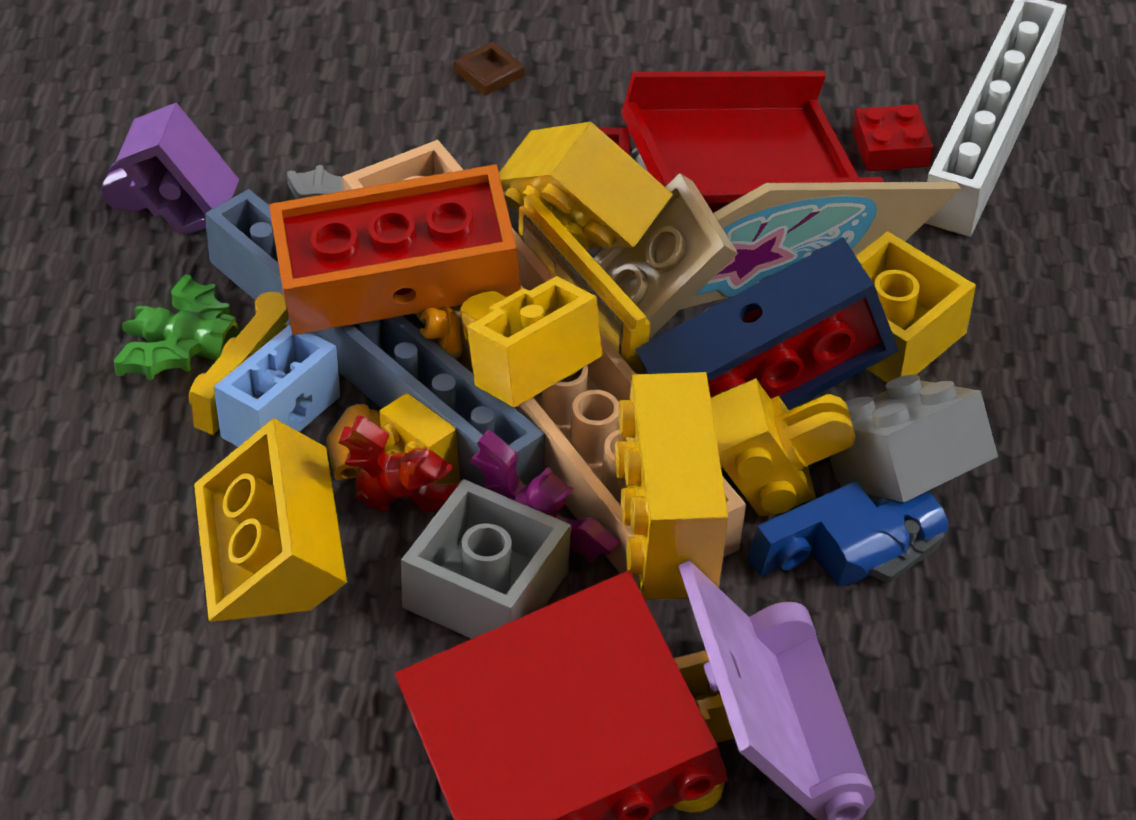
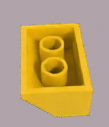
M273 418L194 483L208 619L210 622L310 611L347 583L328 455L324 445Z

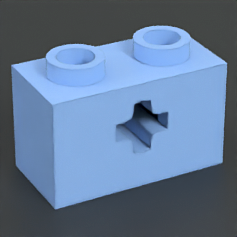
M287 326L214 386L221 438L239 447L273 418L300 432L341 397L336 346L311 332L292 335L291 326Z

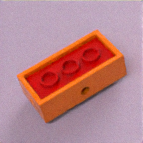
M497 164L269 204L282 289L292 335L420 313L427 308L442 309L443 306H459L471 296L483 292L496 291L508 297L521 290L517 247Z

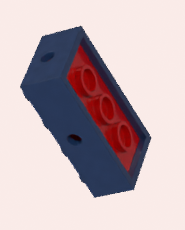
M844 237L826 247L814 250L802 260L774 275L762 278L748 289L722 303L710 306L703 313L669 331L658 334L651 341L635 349L648 374L706 372L710 398L756 378L769 398L772 399L779 396L788 410L899 351L876 288Z

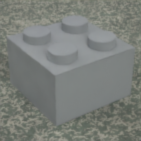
M907 375L889 381L886 384L887 391L874 397H858L846 401L856 436L854 445L829 456L835 479L842 487L857 481L867 494L904 503L998 457L980 390L957 387L953 381L934 383L922 381L918 375Z
M463 479L401 559L402 608L471 639L544 608L569 572L571 524Z

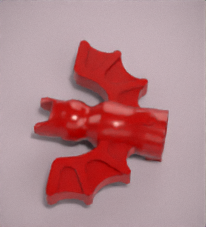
M358 415L352 428L344 427L338 443L349 450L345 464L362 468L356 478L357 493L355 498L362 501L368 507L385 512L391 504L400 498H407L416 503L421 511H439L460 484L434 483L449 474L452 470V464L443 460L438 454L426 447L415 448L408 453L388 455L384 447L389 434L363 416Z

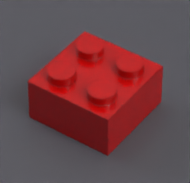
M918 104L855 109L852 131L866 172L930 167L933 145Z

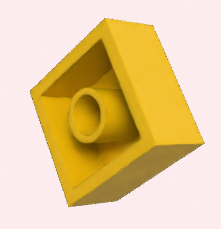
M405 393L379 410L381 429L389 434L384 447L388 455L408 453L415 448L426 447L438 454L443 460L452 464V470L449 474L434 483L457 484L461 481L457 428L408 393Z

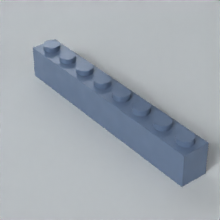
M248 189L206 212L205 220L210 262L255 301L257 297L266 292L283 294L269 205ZM404 316L311 332L336 346L338 372L381 409L405 393H408L457 428L459 467L462 479L481 487L485 486L486 480L479 466L474 465L471 459L479 451L480 448L477 442L487 430L494 432L516 451L518 455L516 463L517 474L525 486L529 485L535 477L540 476L544 471L545 433L515 408L475 386L473 373L433 340L424 338L420 330ZM289 318L286 322L288 326L290 325Z

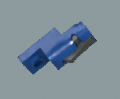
M854 481L758 525L747 560L755 571L762 576L779 567L783 570H791L802 564L811 554L838 586L853 584L869 576L889 583L939 549L943 542L944 532L948 529V520L942 506L928 491L904 503L887 498L872 502L858 482Z

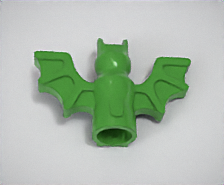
M184 275L171 290L172 305L179 309L180 312L174 314L165 308L137 306L135 308L136 318L123 322L122 328L128 335L145 338L148 342L128 343L114 359L115 375L123 376L126 373H137L145 375L148 380H152L154 375L166 369L181 368L184 371H190V360L194 355L217 361L226 342L232 337H237L240 334V329L236 322V317L231 316L230 304L220 303L216 300V285H201L193 281L190 275Z

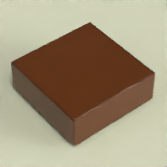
M494 41L454 60V71L485 96L525 76V66Z

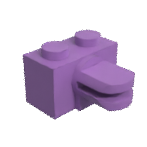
M176 102L134 119L116 159V163L111 165L101 188L105 201L112 208L129 211H139L148 208L154 216L162 215L177 233L191 234L206 228V212L233 197L239 178Z

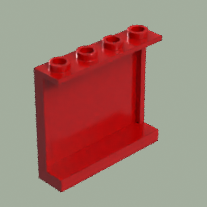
M663 71L632 73L621 114L648 173L664 187L681 173L695 183L713 213L765 183L884 182L882 177H858L818 103V98L826 78L824 71Z
M630 570L394 673L454 820H649L653 814L679 802L700 799L709 794L715 786L728 781L719 748Z

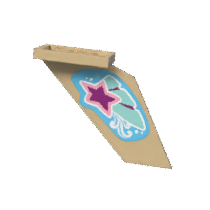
M679 173L665 187L673 194L635 247L603 248L593 259L644 313L646 319L650 322V339L680 309L733 297L755 285L762 278L776 274L807 257L814 250L826 247L843 237L855 256L887 231L906 241L949 201L961 187L957 182L765 183L713 213L695 183ZM575 281V285L581 288L579 284ZM607 317L608 322H609V323L617 330V332L622 336V332H621V331L615 326V324Z

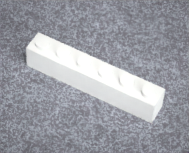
M1014 0L928 173L927 182H957L961 189L925 222L926 224L969 237L972 236L1057 54L1067 5L1049 0Z

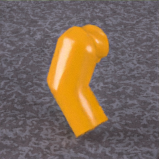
M356 404L348 407L327 436L326 445L335 480L355 478L362 469L345 464L349 450L338 443L344 427L352 428L356 417L360 415L381 428L380 413L369 409L366 404Z

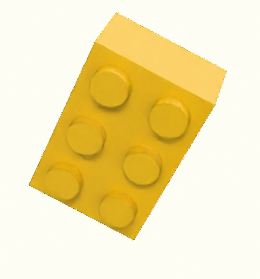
M592 122L531 130L499 172L502 188L505 191V200L511 208L519 213V207L524 206V197L534 193L585 250L634 248L673 195Z
M707 373L632 374L630 400L619 401L620 437L626 438V441H616L615 445L617 478H625L626 485L629 487L622 488L621 490L623 526H631L632 535L635 536L627 538V568L632 575H639L641 593L644 600L688 599L679 565L690 560L719 588L729 518Z

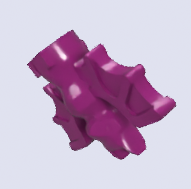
M487 430L477 442L480 449L472 457L471 462L482 470L486 480L484 488L571 524L570 552L584 556L589 563L593 564L601 553L610 555L620 543L616 536L592 517L582 520H570L558 514L574 488L567 486L559 477L552 473L549 467L540 476L535 477L529 485L525 486L517 474L516 463L518 455L514 449L491 430Z

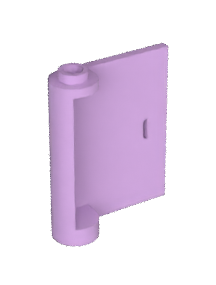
M690 560L679 565L710 661L704 664V669L713 691H720L739 752L817 820H860L865 815L866 810L873 804L875 793L866 774L807 608L796 602H781L768 606L748 617Z

